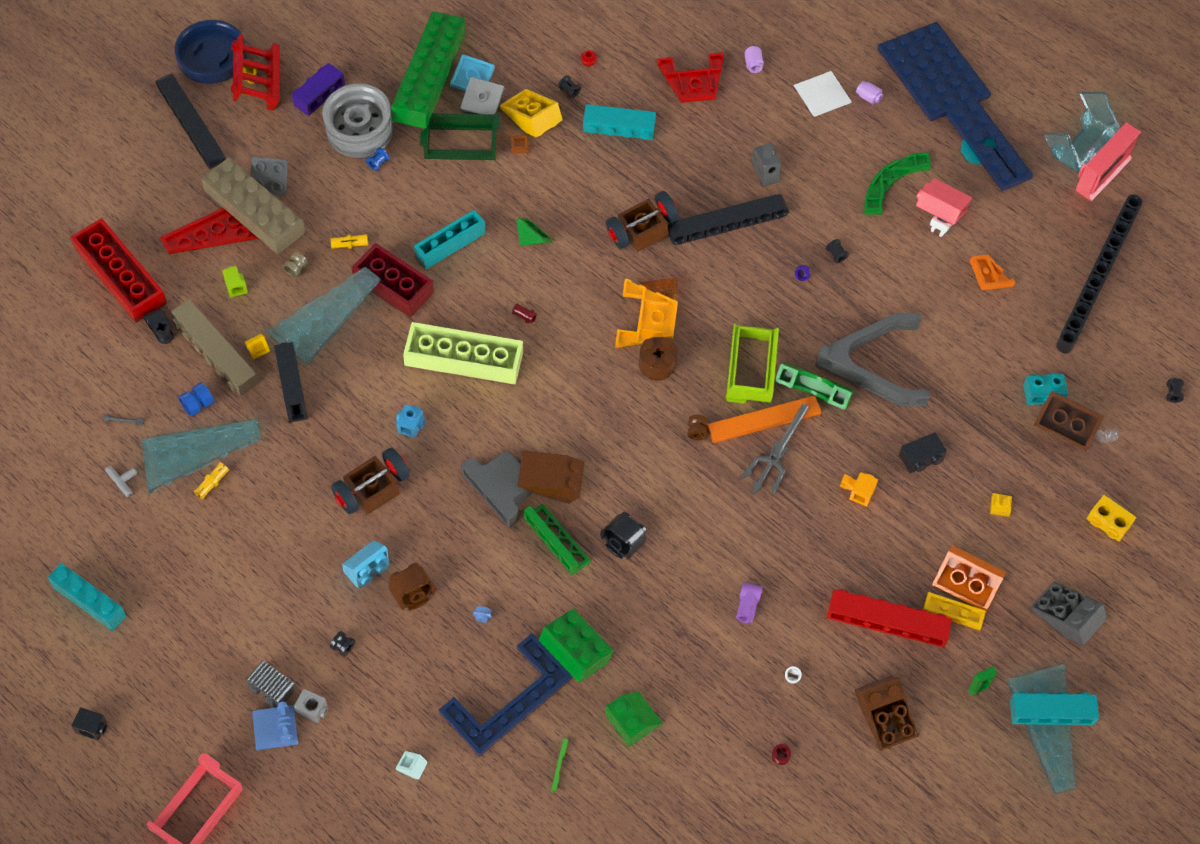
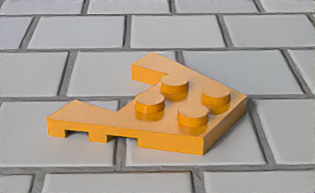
M625 279L623 297L642 299L637 332L618 329L615 348L643 344L645 339L652 337H668L673 339L678 301L658 292L654 293L646 289L645 286L632 283L631 280Z

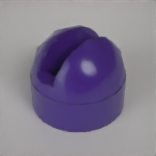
M800 265L796 268L795 277L798 280L805 281L809 278V267ZM802 270H805V275H801Z

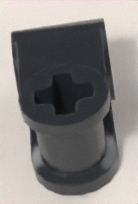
M160 307L143 315L149 329L152 330L161 344H168L174 339L170 324Z

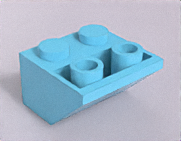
M373 540L342 564L343 572L358 589L368 585L373 577L384 573L388 569L390 563L387 547Z

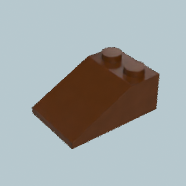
M524 450L522 451L517 486L570 504L580 497L585 461L568 455Z

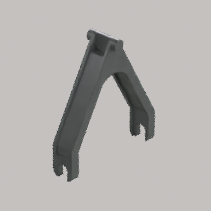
M894 313L828 346L820 348L815 363L818 369L824 368L899 406H926L928 404L927 399H930L928 390L903 389L855 365L849 355L850 351L892 330L919 329V321L922 320L921 315L918 313Z

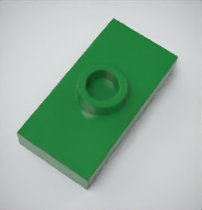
M993 666L977 673L973 677V681L968 689L971 695L974 696L989 688L997 673Z

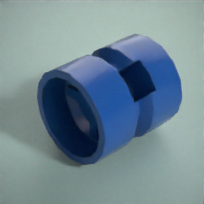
M202 382L193 386L192 392L186 391L178 396L182 407L190 417L198 414L201 411V407L207 408L215 402L210 391Z

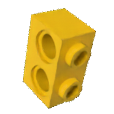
M1103 495L1089 513L1087 520L1093 526L1106 532L1110 538L1120 541L1137 517Z

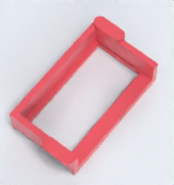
M1126 122L1087 164L1085 163L1082 166L1078 175L1080 180L1076 191L1090 201H1093L1132 159L1130 154L1141 132ZM1121 155L1124 156L1100 181L1101 176Z
M206 753L200 755L198 758L200 765L155 822L149 821L147 823L149 830L167 841L168 844L182 843L163 831L162 828L206 772L212 774L232 788V790L190 844H202L243 791L241 783L219 769L220 763Z

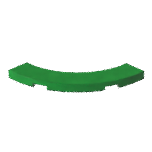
M929 152L907 155V157L900 160L896 159L882 168L875 175L867 190L864 201V215H882L884 196L897 180L911 173L929 171L931 168Z

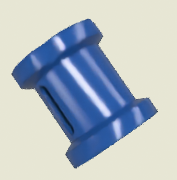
M379 147L371 157L366 158V163L372 170L377 171L379 166L390 158L388 153Z

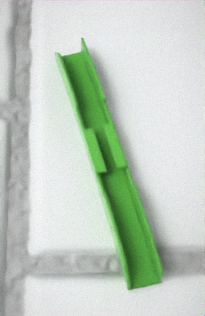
M563 738L551 792H555L558 787L559 772L568 739Z

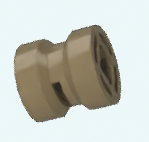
M294 252L290 256V260L286 261L282 267L288 275L297 278L301 273L300 270L308 265V261L302 254Z

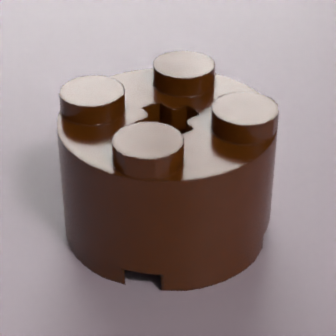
M652 337L643 341L639 354V369L643 374L649 376V379L656 381L665 380L675 371L678 353L673 341L668 337Z
M418 563L409 565L408 568L401 572L393 573L389 578L391 581L389 583V590L402 610H405L404 608L414 610L423 606L429 601L428 596L431 593L434 595L436 591L426 571Z

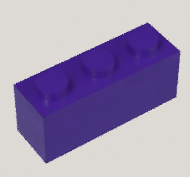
M330 63L319 68L317 73L308 78L301 87L294 90L292 94L293 105L310 116L326 102L333 92L345 85L344 73Z

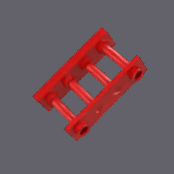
M240 34L237 40H234L232 43V50L234 51L233 83L231 86L233 101H237L242 93L264 99L267 102L266 109L273 111L279 102L280 45L273 43L271 48L267 50L244 45L243 35ZM243 52L265 57L267 64L243 58ZM243 66L265 71L267 78L244 73ZM242 79L265 85L267 92L243 87Z

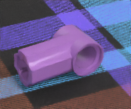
M743 582L739 597L741 600L736 619L740 622H753L763 586Z

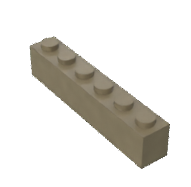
M190 299L171 311L173 325L183 331L182 334L188 342L192 341L194 343L193 346L199 354L203 353L208 365L216 368L218 376L221 379L225 378L227 380V385L233 392L236 391L241 396L259 384L255 371Z

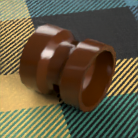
M692 415L689 417L688 425L690 428L688 429V437L690 439L704 440L706 438L707 430L705 427L707 426V417L703 415Z

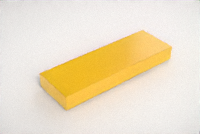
M928 592L923 607L928 613L944 614L948 618H952L951 622L979 631L981 630L986 613L985 610Z

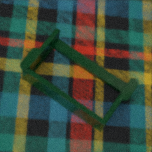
M432 113L427 128L420 133V145L424 148V159L496 160V130L500 126V115L497 113ZM430 130L492 131L491 151L429 150Z

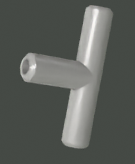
M108 466L105 470L126 497L132 496L133 492L125 482L137 475V471L132 468L119 476L112 466Z

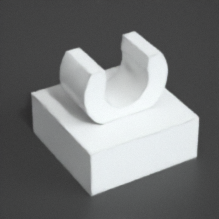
M934 216L930 222L932 226L931 232H934L936 228L941 230L940 237L952 226V224L937 216Z

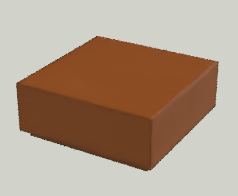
M528 135L510 136L511 154L529 153Z

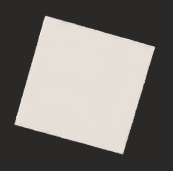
M832 71L794 85L814 117L852 103Z

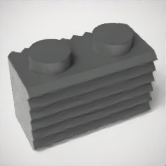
M263 660L246 679L249 685L248 689L255 695H258V693L263 695L265 702L272 707L274 705L278 706L280 702H286L296 690L295 684Z

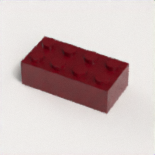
M374 243L351 267L353 280L410 318L434 293L433 280L377 243Z

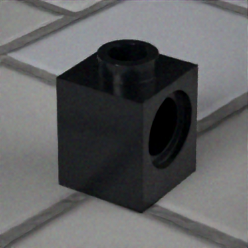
M80 707L71 726L75 733L98 741L100 736L106 732L107 721L104 715Z

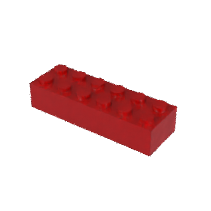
M102 218L70 237L77 253L135 323L143 319V315L167 304L164 291Z

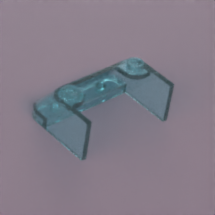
M1105 92L1081 93L1086 106L1081 115V122L1084 128L1072 142L1068 133L1044 134L1053 157L1078 174L1085 163L1087 164L1120 129Z

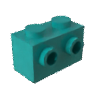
M1032 374L1026 377L1023 384L1027 405L1045 404L1051 391L1064 397L1068 395L1064 374Z

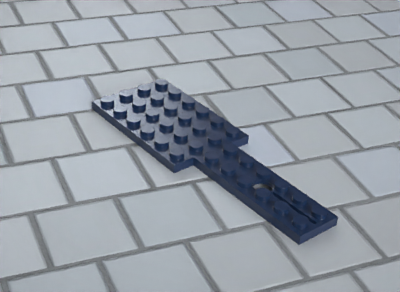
M938 22L878 44L879 52L928 119L934 121L946 116L1001 191L1032 179L1033 173L979 103L990 98L991 92ZM991 139L996 143V146L994 148L984 146L983 141Z

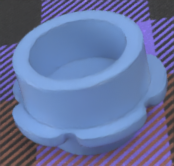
M481 606L476 607L475 612H473V615L476 617L475 620L487 623L492 618V610Z

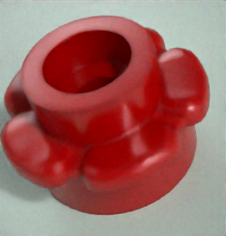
M586 50L582 53L580 59L583 65L593 66L596 62L597 54L591 50Z

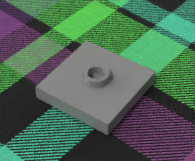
M470 77L460 110L471 114L497 113L505 89L504 86Z

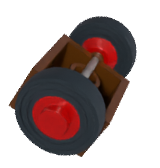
M661 191L655 195L658 208L654 206L650 199H647L618 214V218L613 216L606 220L608 235L619 249L627 247L630 241L635 250L639 252L669 236L667 222L673 223L679 219L674 200L666 191Z
M388 448L382 453L386 467L375 455L344 475V482L338 480L331 485L335 501L348 514H353L360 506L368 515L399 495L398 483L391 474L400 482L407 479L410 474L404 458L396 450Z

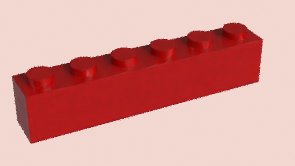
M833 589L826 617L827 619L943 648L948 641L952 618H948L944 614H932L924 609H912L904 604H892L884 599L876 600L868 598L864 594L856 595L849 593L844 589Z

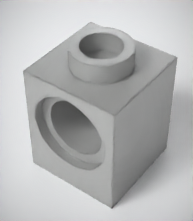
M303 689L294 705L296 714L315 723L324 718L328 712L326 698L306 689ZM311 704L318 705L314 710L307 709Z

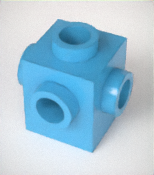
M404 405L403 410H400L396 417L397 433L416 438L419 429H423L426 419L423 416V410L417 406Z

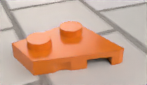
M989 255L972 256L969 260L981 290L1008 288L1015 285V280L1013 278L1009 280L1003 274L1004 270Z

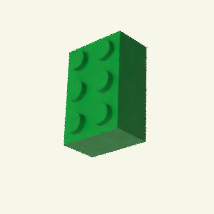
M574 608L546 625L539 638V642L578 683H581L607 665L614 652Z

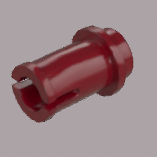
M518 303L512 309V314L524 319L526 323H533L536 319L537 313L533 309L529 310Z

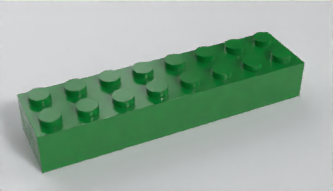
M435 11L431 12L392 103L393 122L424 129L427 128L464 38L465 18Z

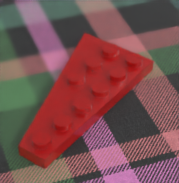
M224 208L160 237L161 243L168 254L259 239Z

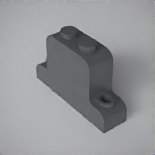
M507 452L500 454L486 465H482L474 459H468L461 464V474L509 528L517 523L518 513L521 512L517 504L533 493L530 490L517 486L521 461L518 457H513L512 454Z

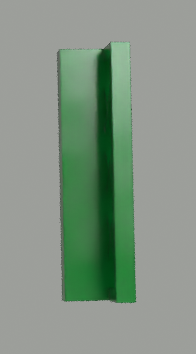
M544 504L535 509L529 506L524 510V519L571 575H574L591 563L590 558ZM541 511L547 516L546 522L538 515ZM548 526L556 527L559 530L558 536ZM560 541H568L571 544L570 550H567ZM572 555L581 556L584 561L578 563Z

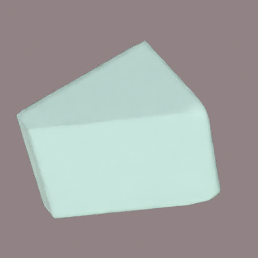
M405 751L396 770L414 779H419L427 765V761L420 754Z

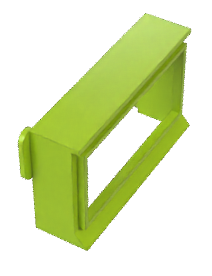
M734 323L726 392L727 402L744 404L747 400L771 403L774 391L779 328L765 329L739 326ZM739 337L769 341L765 388L735 385Z

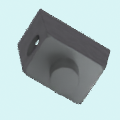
M769 143L754 148L751 163L762 186L765 187L779 183L781 162L774 146Z

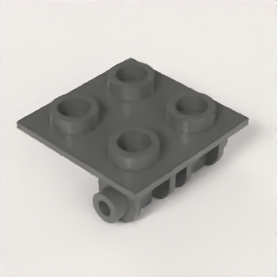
M252 156L251 177L272 195L286 196V190H288V183H286L288 160Z

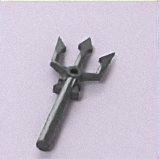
M802 404L780 442L774 441V448H771L770 455L756 456L739 479L741 480L752 475L751 471L758 461L768 462L759 480L754 482L753 494L762 489V482L771 467L775 466L780 473L775 483H772L774 497L786 472L779 460L789 451L786 445L809 408L806 404Z

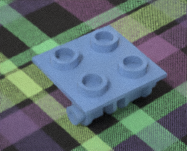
M280 702L278 707L252 711L256 751L298 744L294 705Z

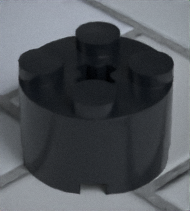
M622 512L601 530L600 537L601 539L605 538L607 542L605 546L613 555L620 559L627 557V560L645 544V533L647 530L642 524L634 521L627 512Z

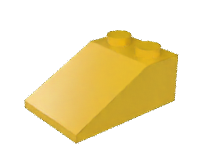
M528 89L521 91L499 105L500 109L525 133L534 137L541 136L545 131L555 127L563 120L558 102Z

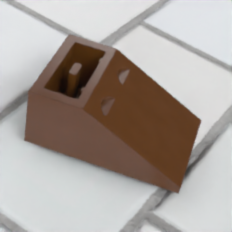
M890 676L855 689L860 709L881 751L919 737L900 678Z

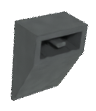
M1056 581L1030 607L1031 610L1064 637L1081 646L1107 620L1103 603Z

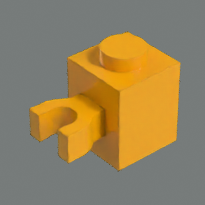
M860 472L857 480L844 474L840 487L852 490L849 500L867 507L876 489L878 479L874 478L871 474H864Z

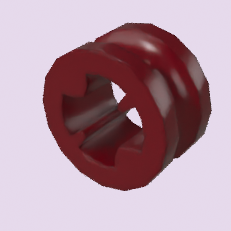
M784 744L776 745L772 751V760L778 765H785L789 762L791 757L790 748ZM777 751H779L780 753L781 751H784L786 758H783V756L781 759L778 758Z

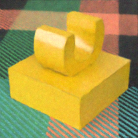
M262 333L245 341L253 360L270 352Z
M993 493L991 496L990 514L1009 517L1011 514L1012 496Z

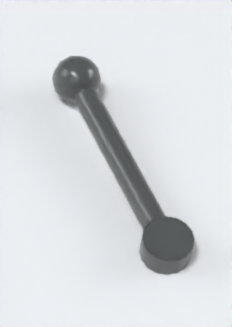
M109 414L104 415L106 422L113 420L135 423L137 426L144 424L142 418L134 420L112 417Z

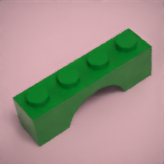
M787 362L781 363L774 380L787 387L811 393L827 403L844 410L848 407L854 393V389Z

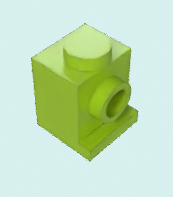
M231 266L222 270L230 298L248 293L243 273H238L237 266Z

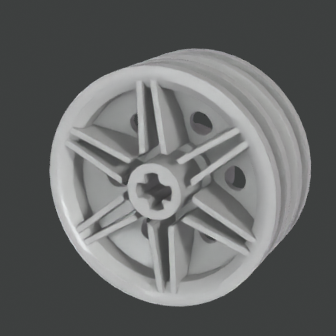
M351 84L337 89L327 98L322 112L328 141L337 152L352 158H364L372 156L377 148L381 147L384 149L393 137L394 125L389 100L382 91L367 84Z

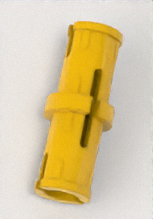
M348 234L346 237L330 238L332 249L346 247L352 249L355 246L369 245L367 234L356 236Z
M220 462L209 475L207 474L204 477L205 480L194 490L197 496L200 495L199 498L204 499L213 487L216 488L219 485L218 482L229 471L226 466L223 467V463Z

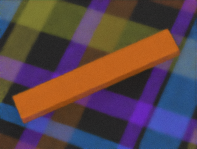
M814 395L707 424V429L712 442L717 443L791 423L802 404H806L809 407L802 419L821 415V409Z

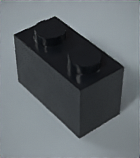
M936 432L903 445L899 456L909 473L921 472L929 465L940 464L944 460L947 450Z

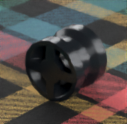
M340 631L333 638L330 648L338 650L340 655L345 657L354 647L355 639L346 637V633Z

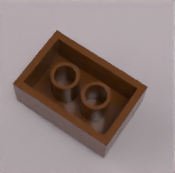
M1051 391L1034 426L1087 451L1104 416Z

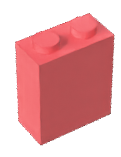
M934 178L930 183L927 182L924 188L918 192L916 206L955 225L966 213L972 197Z

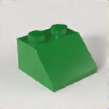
M639 691L620 696L608 704L605 709L606 717L629 747L663 724Z

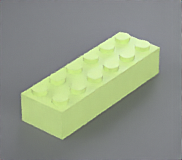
M412 322L403 353L404 365L516 385L523 356V341Z

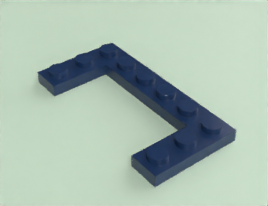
M532 633L517 645V650L542 676L481 726L455 697L439 709L442 717L479 757L573 678Z

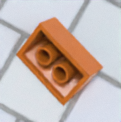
M952 545L932 585L987 612L1006 572Z

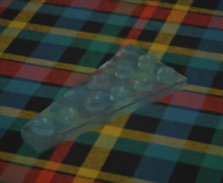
M364 267L347 278L346 282L338 287L331 288L330 292L324 296L317 297L297 310L294 315L288 319L281 320L280 324L272 329H267L265 332L278 343L293 342L296 357L308 365L379 283L380 278Z
M258 419L142 439L149 494L164 484L167 486L181 476L185 477L212 464V461L220 457L222 459L228 456V453L236 449H243L261 440Z
M1065 664L1009 679L1007 683L1012 695L1019 691H1026L1028 694H1036L1042 691L1049 694L1066 692ZM1025 724L1053 794L1058 795L1074 790L1075 777L1071 754L1070 725Z

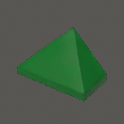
M529 218L517 219L520 246L552 242L553 239Z

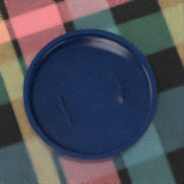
M204 20L188 26L181 32L175 43V56L179 69L186 77L199 83L213 84L232 78L234 63L232 43L234 40H237L241 32L232 24L221 20ZM243 52V58L246 59L247 52Z

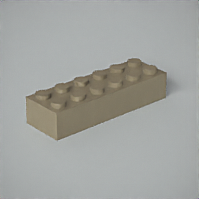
M229 157L201 178L204 191L277 255L305 234L303 220Z

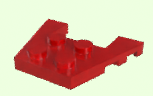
M724 52L708 54L710 66L708 69L675 71L673 57L658 58L657 65L681 103L715 100Z

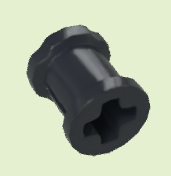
M568 75L564 76L558 84V88L566 91L570 98H575L581 90V86L579 84L576 85Z
M839 239L831 241L826 246V250L834 257L835 263H840L847 259L849 253L843 249Z
M1177 378L1169 379L1166 383L1168 387L1167 401L1172 403L1183 401L1182 387L1184 381Z

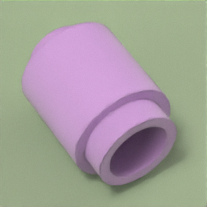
M756 46L746 49L744 55L747 69L751 73L760 72L764 65L761 49Z
M862 81L856 90L859 97L872 105L879 103L883 98L882 89L868 81Z

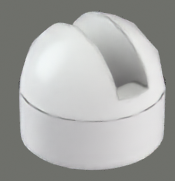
M789 667L785 672L786 680L791 684L800 681L802 675L800 669ZM788 673L798 676V679L789 677Z

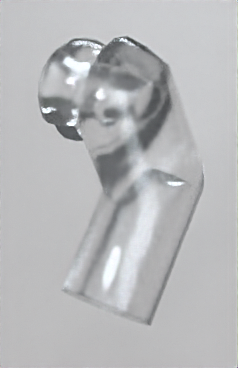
M1098 429L1094 437L1102 443H1109L1118 439L1119 432L1116 429L1106 431Z

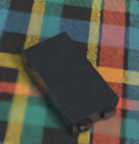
M283 342L279 345H274L289 423L307 420L308 415L293 342Z

